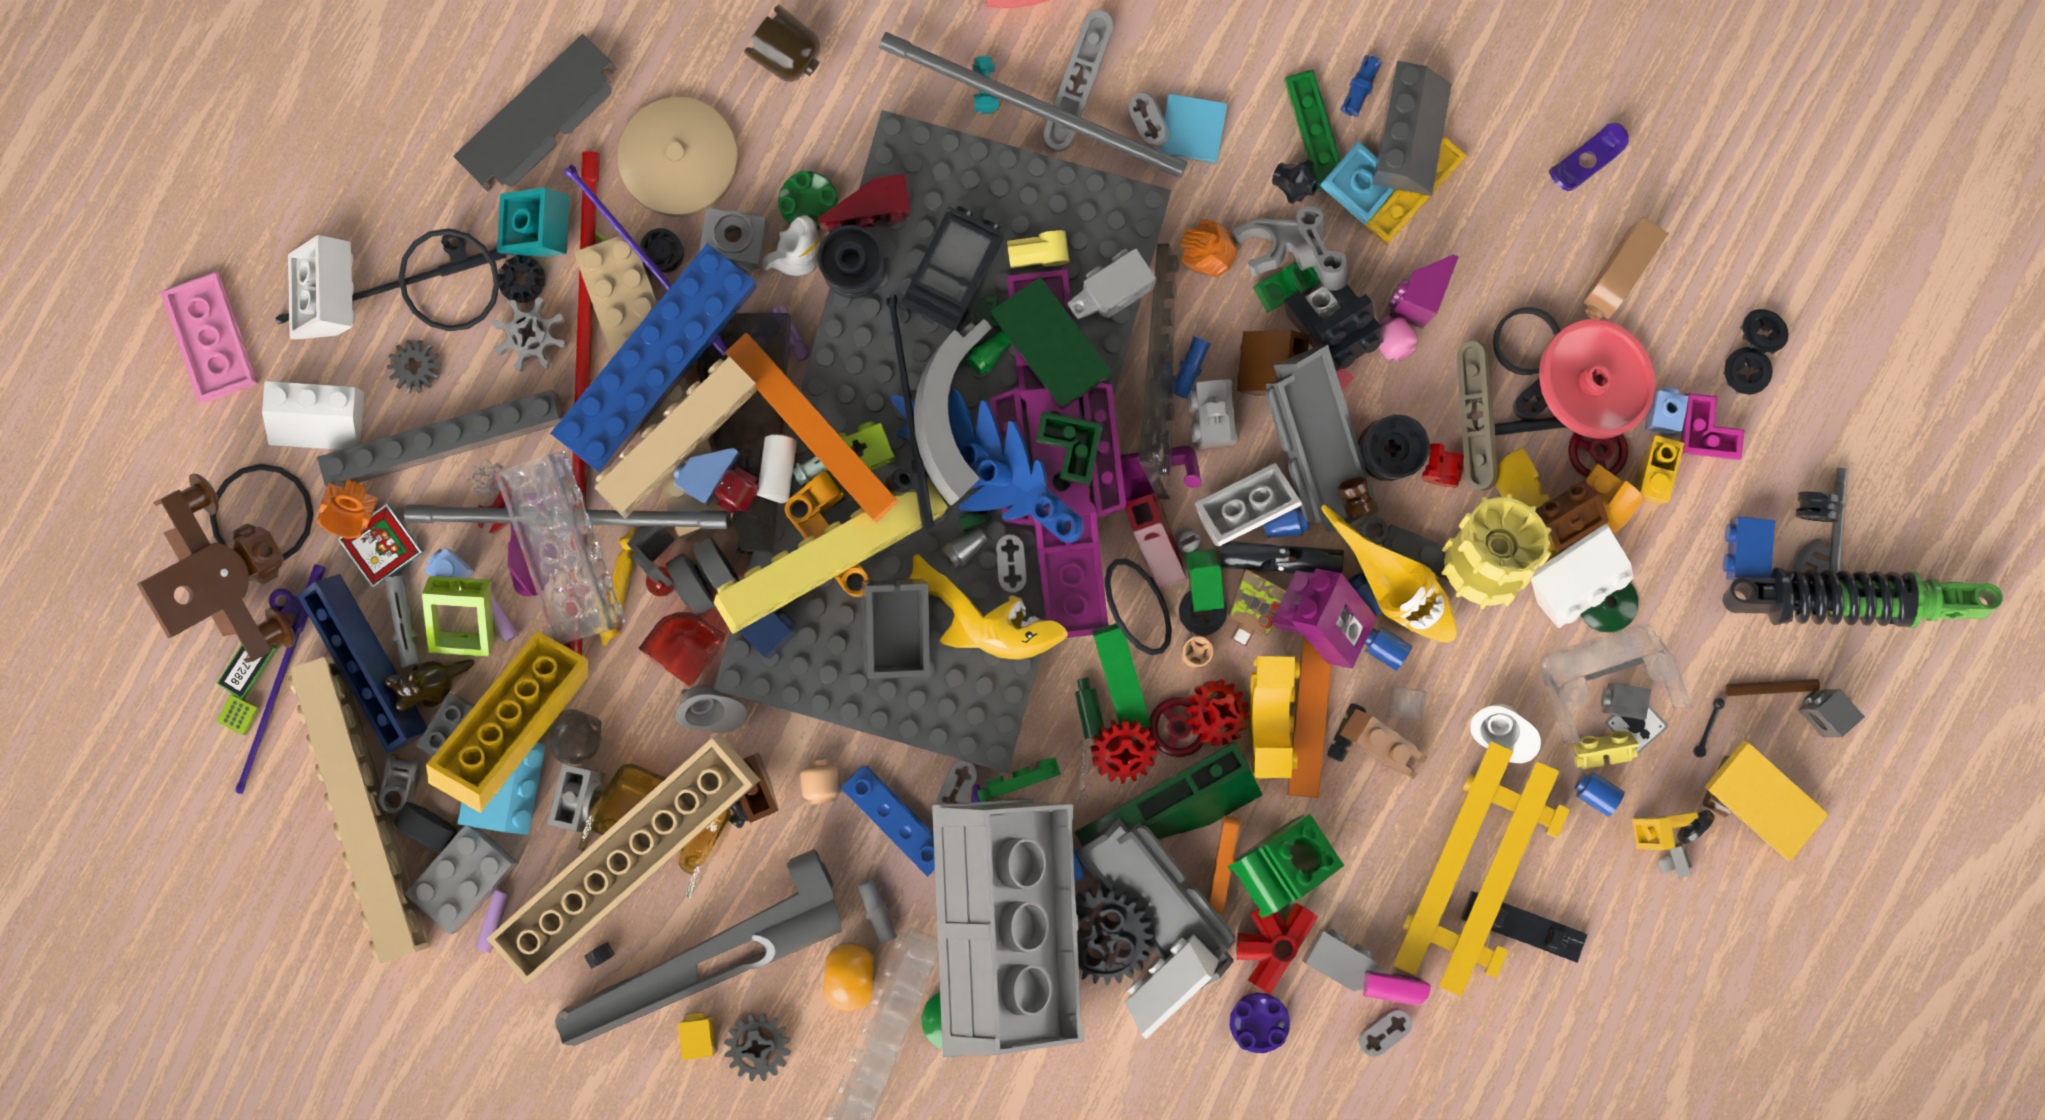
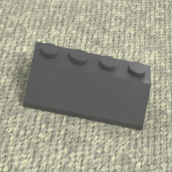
M1397 61L1390 85L1372 185L1432 195L1452 84L1427 66Z

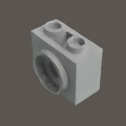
M706 208L699 252L708 243L743 272H753V268L761 269L769 222L764 216ZM737 229L742 232V236L738 241L730 242L727 240V235L730 231Z
M562 764L547 825L577 832H591L592 824L599 814L603 801L604 787L602 783L605 773Z

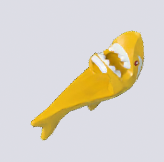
M1323 505L1321 510L1356 556L1382 612L1391 620L1420 636L1442 643L1454 641L1458 631L1456 618L1449 597L1435 572H1432L1429 567L1370 541L1353 529L1331 508Z

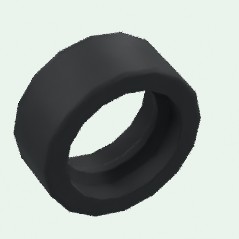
M412 802L405 803L394 821L395 826L403 833L439 852L444 850L457 832L446 820Z

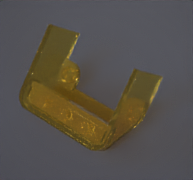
M636 764L622 765L589 813L578 849L584 851L595 833L603 835L666 778ZM729 808L681 850L682 852L678 860L679 866L684 872L692 875L685 895L689 899H691L705 875L731 816Z

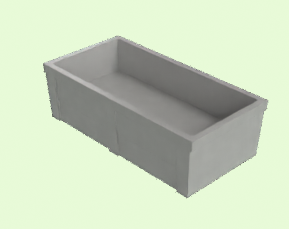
M1012 799L932 805L943 1057L1000 1055L1084 1042L1083 1026H1081L1077 930L1079 928L1078 915H1076L1073 858V804L1033 802V799Z

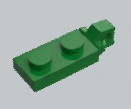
M1055 757L1037 761L1034 770L1030 771L1028 766L1012 772V779L1004 781L1002 775L985 781L987 787L978 790L977 793L980 801H987L1061 775Z

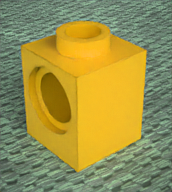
M703 1012L685 1014V1020H681L678 1023L682 1060L714 1056L716 1054L712 1016L704 1017Z

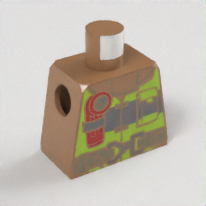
M1246 569L1241 575L1228 614L1230 619L1238 622L1231 639L1247 647L1254 632L1264 637L1268 636L1275 627L1272 624V620L1286 591Z

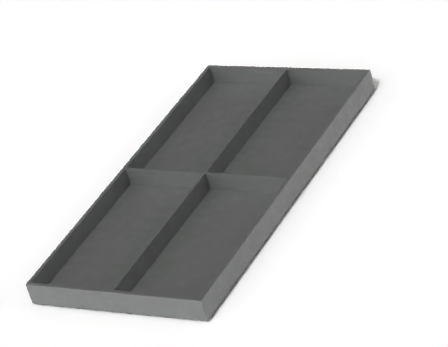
M882 110L859 189L874 178L904 174L911 216H906L905 221L898 223H888L887 220L875 221L876 225L865 228L877 238L882 248L886 264L883 281L873 293L862 298H846L836 294L831 289L829 290L800 392L838 434L846 433V436L858 432L857 427L874 421L875 425L882 424L896 458L894 462L871 470L884 485L886 477L897 469L913 473L912 466H910V461L913 460L911 442L908 439L897 436V432L907 424V419L903 417L891 400V395L903 396L890 308L886 304V298H890V295L897 296L896 309L911 399L915 401L917 388L928 361L951 333L950 329L936 322L932 324L924 320L922 315L908 309L907 312L902 310L900 302L939 228L948 206L954 209L957 206H961L974 214L973 218L981 222L987 219L998 224L1001 227L1000 231L1004 233V240L958 330L960 334L968 326L967 319L970 311L983 298L990 295H999L998 305L1009 299L1007 276L1067 269L1070 298L1072 300L1083 290L1088 272L1100 265L1103 269L1113 262L1112 257L1124 249L1130 252L1136 248L1150 268L1172 190ZM951 222L931 264L958 277L963 276L968 282H971L991 241ZM1062 230L1066 232L1069 263L1046 267L1042 264L1016 268L1010 267L1007 241L1039 237V234L1049 231ZM928 268L922 280V283L959 301L962 300L968 288L967 286H960L957 281ZM1141 298L1110 318L1099 317L1096 312L1078 321L1073 316L1075 324L1112 372V376L1101 383L1112 384L1113 397ZM999 325L992 326L973 347L992 337L998 331L1004 333ZM1012 343L1002 354L990 373L985 372L983 375H980L974 371L966 360V357L970 354L968 351L953 375L948 396V409L951 391L953 389L958 390L971 414L975 431L980 402L987 401L990 406L991 397L1019 387L1015 347ZM1081 396L1078 398L1080 418L1084 419ZM1021 398L1026 448L1033 470L1026 402ZM789 427L787 436L797 441L794 469L797 467L796 463L801 465L816 455ZM860 443L854 445V452L859 457H862L864 455L863 450L866 449L867 446L862 447ZM828 470L826 472L843 492L844 497L831 508L822 512L821 515L829 526L838 521L843 524L851 520V514L862 507ZM1061 473L1055 475L1052 480L1053 487L1058 491L1067 490L1071 482L1061 480ZM792 474L789 498L806 485V483L800 485L794 474ZM983 486L969 489L951 506L940 494L948 508L942 517L933 521L934 527L929 529L921 528L859 563L870 580H890L896 585V579H908L913 569V556L919 554L931 567L945 575L961 590L984 617L997 607L1008 602L1009 596L1014 595L1022 598L1026 608V615L1023 621L1027 622L1033 616L1040 620H1046L1035 526L1006 523L1002 518V508L988 510L992 519L976 526L981 529L988 542L982 545L963 567L959 565L955 569L952 568L941 553L940 548L945 546V541L976 528L973 527L964 532L959 522L960 517L978 511H963L959 509V505ZM768 500L748 571L759 565L763 569L772 564L771 559L786 550L790 554L799 549L797 545L805 540L785 513L786 502L778 503ZM803 502L796 503L792 508V514L796 518L804 517L808 511L807 504ZM1005 535L1019 537L1024 546L1026 584L1017 593L1004 591L999 583L996 547L999 539ZM1009 540L1006 541L1005 547H1001V551L1007 552L1008 562H1014V552L1019 551V546H1014L1013 542ZM1008 566L1009 576L1004 577V582L1009 583L1010 588H1015L1016 583L1021 581L1022 578L1021 576H1016L1015 566ZM859 574L851 576L848 580L849 589L853 591L860 590L862 588V581H864L863 576ZM832 578L775 610L776 612L779 610L784 611L796 624L792 629L797 634L771 659L763 657L739 631L733 634L730 630L713 690L1008 773L1041 654L1024 659H1006L989 654L980 648H956L942 644L939 640L952 625L955 614L941 598L928 595L930 676L868 679L864 673L862 596H850L844 591L838 581Z

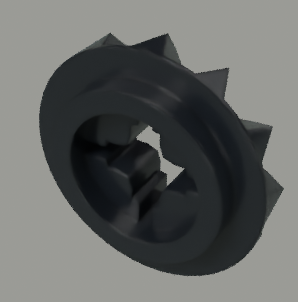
M517 255L511 259H506L503 266L498 269L499 289L510 301L515 300L517 303L530 302L536 299L544 289L546 280L544 270L530 256ZM514 270L521 274L528 273L525 280L529 288H526L524 285L522 286L520 283L514 285L513 282L516 280Z
M1767 309L1751 311L1744 318L1740 327L1744 333L1742 339L1750 343V349L1756 348L1760 351V354L1770 352L1773 355L1786 345L1789 337L1788 328L1784 320L1778 314ZM1760 329L1768 332L1772 331L1767 337L1764 334H1757Z
M1743 347L1732 352L1726 359L1723 374L1726 377L1727 385L1732 387L1736 393L1753 395L1761 392L1768 386L1772 378L1773 369L1771 361L1765 353L1760 354V351L1756 348ZM1745 363L1748 364L1750 369L1759 370L1750 375L1749 380L1746 379V375L1736 372L1744 368Z
M1191 591L1184 595L1179 605L1180 621L1188 631L1194 634H1212L1219 630L1226 620V602L1224 600V608L1213 609L1207 614L1208 624H1206V621L1201 616L1191 617L1190 614L1194 613Z

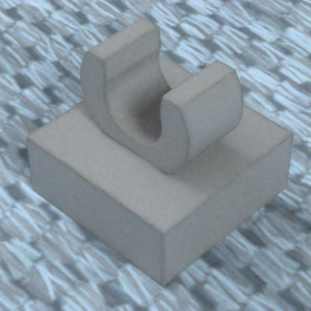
M1675 844L1674 849H1669L1671 856L1660 858V861H1658L1662 873L1676 869L1679 879L1691 876L1693 873V867L1685 844Z

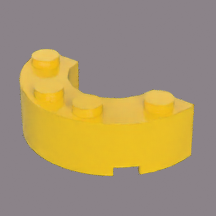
M1255 656L1253 666H1257V672L1251 673L1249 700L1250 745H1253L1255 756H1251L1253 774L1255 778H1292V769H1297V751H1292L1290 733H1294V716L1289 715L1290 703L1295 702L1294 679H1299L1300 663L1299 660H1295V656Z

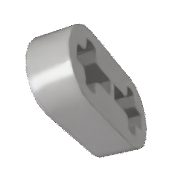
M1139 93L1133 96L1128 108L1140 137L1152 148L1164 146L1169 140L1170 131L1157 102L1147 93ZM1143 102L1147 104L1146 110L1149 115L1147 117L1139 111L1141 109L1140 104ZM1151 124L1159 130L1156 139L1151 137L1153 134L1150 127Z
M1005 535L999 539L996 547L999 583L1004 591L1017 593L1026 584L1024 546L1019 537ZM1009 540L1013 542L1014 546H1019V551L1014 552V562H1008L1007 552L1001 551V547H1005L1006 541ZM1008 566H1015L1016 576H1021L1022 578L1021 581L1016 583L1015 588H1010V584L1004 582V577L1009 576Z
M959 761L952 766L938 795L937 804H946L942 801V798L944 796L949 797L953 789L959 791L955 800L958 803L966 802L977 778V770L972 763ZM964 765L968 766V773L972 775L971 780L965 779L961 787L956 786L955 784L959 776L955 774V770L957 768L962 769Z
M1391 1009L1360 1033L1358 1043L1361 1050L1372 1057L1383 1054L1410 1032L1412 1027L1411 1019L1403 1010ZM1393 1016L1404 1018L1401 1023L1403 1026L1402 1030L1399 1031L1393 1028L1388 1033L1386 1032V1029L1393 1024L1391 1021ZM1383 1032L1384 1036L1377 1041L1379 1045L1377 1049L1373 1047L1366 1048L1368 1035L1371 1034L1373 1037H1377Z

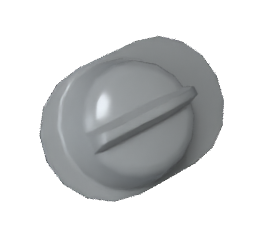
M702 684L681 691V703L676 709L675 719L677 724L683 728L713 733H726L734 731L745 722L747 711L739 700L721 696L717 690H713L712 686Z

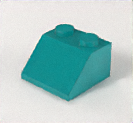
M546 187L500 194L497 253L535 257L567 254L570 196Z

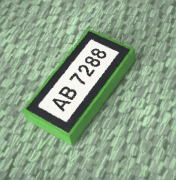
M241 645L216 684L241 700H245L278 648L271 646V652L254 662L245 663L243 659L249 655L243 645Z

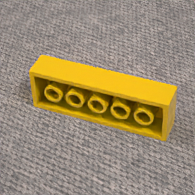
M536 630L426 764L428 783L481 813L588 679V659Z

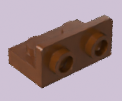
M1585 481L1570 487L1569 490L1545 502L1535 510L1543 520L1546 528H1551L1548 538L1551 547L1556 552L1609 522L1600 494Z

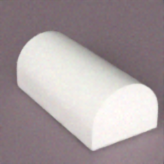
M783 435L765 437L758 482V496L778 503L788 501L797 446L795 439Z

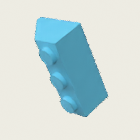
M536 743L481 813L461 802L457 824L529 835L546 744Z

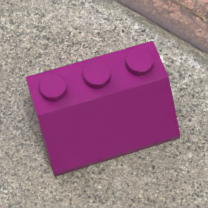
M1450 255L1414 271L1408 279L1403 278L1401 283L1397 285V288L1393 290L1389 299L1388 306L1392 307L1389 316L1405 318L1409 324L1423 329L1438 313L1459 256Z

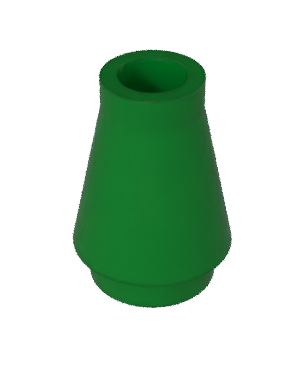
M998 331L992 337L970 349V354L966 357V360L978 374L990 373L1002 354L1011 345V342L1004 333Z

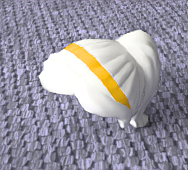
M807 215L797 217L787 230L779 232L780 240L777 251L769 253L764 257L762 262L763 270L767 271L773 268L786 275L802 276L810 274L816 269L817 260L815 255L820 244L816 222Z

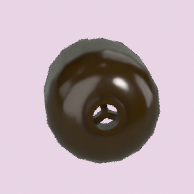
M777 5L774 8L777 15L773 19L768 16L764 19L750 39L755 43L753 48L747 47L744 50V54L786 82L799 80L804 74L810 77L820 64L816 59L820 52L819 39L814 32L785 8Z

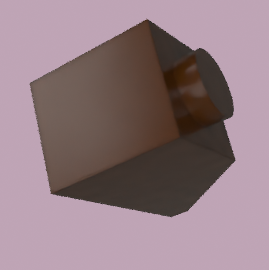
M759 752L743 759L760 779L755 786L740 798L750 823L779 811L770 777Z

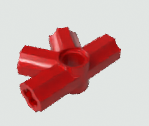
M1297 902L1285 921H1283L1279 911L1261 918L1258 914L1260 912L1259 908L1250 915L1260 934L1237 933L1236 960L1259 961L1249 976L1248 981L1269 995L1290 962L1296 957L1298 949L1318 919L1317 915ZM1280 940H1287L1291 945V952L1286 957H1279L1275 952V945Z

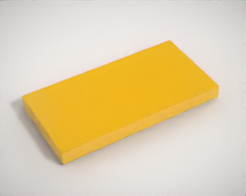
M1745 740L1740 743L1704 786L1788 861L1794 858L1829 816L1828 813Z

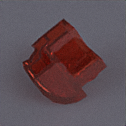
M676 612L668 616L665 615L656 623L638 649L656 665L691 688L720 650L725 640V634L696 614Z

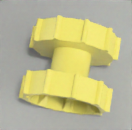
M1508 494L1506 498L1497 497L1488 500L1486 497H1482L1473 513L1465 515L1459 524L1461 529L1454 539L1449 538L1442 548V551L1445 552V568L1441 574L1447 576L1450 584L1457 591L1456 597L1463 596L1469 601L1480 604V608L1484 609L1486 605L1502 603L1509 606L1517 596L1519 589H1525L1531 581V576L1535 573L1537 566H1543L1551 555V552L1548 551V535L1551 532V528H1546L1541 517L1535 512L1536 506L1529 507L1521 501L1512 499L1511 494Z

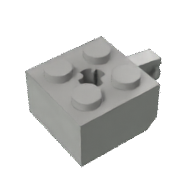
M1136 248L1130 252L1127 249L1122 250L1112 257L1113 262L1103 269L1100 265L1086 274L1087 279L1084 281L1083 290L1067 305L1077 321L1095 312L1099 317L1110 318L1154 289L1156 277Z
M1232 380L1196 382L1193 390L1189 391L1188 409L1189 413H1194L1195 421L1191 425L1192 443L1197 442L1198 450L1232 447L1238 441L1232 398Z

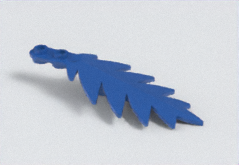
M953 389L948 409L951 432L962 457L980 478L970 489L983 486L961 503L959 509L963 511H987L1012 506L1002 515L1004 520H1014L1030 514L1061 541L1068 543L1077 541L1081 537L1084 528L1081 516L1046 488V473L1041 460H1035L1032 470L1026 445L1016 423L1013 421L1008 422L1005 446L1003 447L999 428L988 402H980L975 431L971 414L958 390ZM891 395V400L895 407L907 419L904 397ZM911 399L914 413L915 401ZM907 423L897 432V436L910 440Z

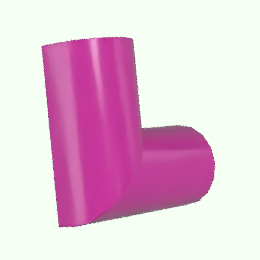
M1686 393L1685 396L1689 397L1680 442L1684 443L1682 454L1741 460L1744 429L1714 426L1717 396Z
M1367 971L1364 977L1363 996L1417 1005L1428 999L1431 985L1418 977Z

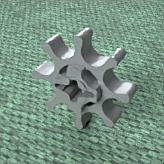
M540 297L536 298L534 309L528 313L521 312L519 303L511 300L509 305L514 309V319L507 324L501 323L498 320L492 322L496 329L506 330L508 334L507 341L503 345L496 346L494 348L495 352L503 355L508 350H516L518 352V360L514 367L520 372L524 371L526 360L532 356H537L540 359L541 366L549 369L551 364L546 360V350L553 345L559 346L562 349L567 348V343L564 340H557L552 336L553 328L558 324L564 323L565 318L561 314H557L552 319H544L542 317V309L546 303ZM533 330L536 333L535 337L527 339L524 336L525 332Z

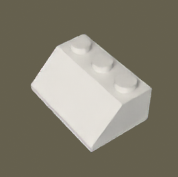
M317 235L288 254L290 339L338 336L353 327L355 313L352 309L354 284L351 275V267L353 265L351 242Z
M265 381L262 414L268 445L343 450L360 445L365 392L356 387Z
M1276 463L1195 502L1203 527L1216 546H1221L1302 505Z
M1604 524L1543 564V566L1537 568L1531 576V582L1537 604L1553 623L1560 628L1566 623L1574 622L1582 612L1591 606L1595 607L1602 603L1605 597L1615 590L1625 588L1634 577L1629 559L1608 525Z
M1194 934L1187 940L1183 937L1179 939L1170 949L1173 953L1165 961L1159 958L1149 968L1148 971L1151 974L1144 981L1138 978L1127 989L1130 994L1125 1001V1005L1145 1039L1203 987L1214 974L1219 960Z

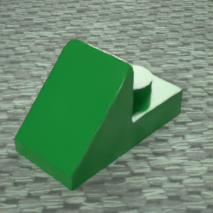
M1215 549L1185 553L1194 612L1224 608L1221 567L1217 563Z

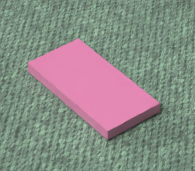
M216 271L160 291L199 404L216 400L258 384L219 272Z

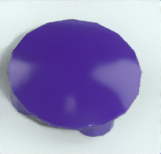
M1256 992L1244 996L1235 1004L1230 1014L1229 1026L1232 1036L1240 1048L1252 1053L1263 1054L1273 1051L1285 1043L1290 1030V1017L1287 1008L1278 998L1268 993Z

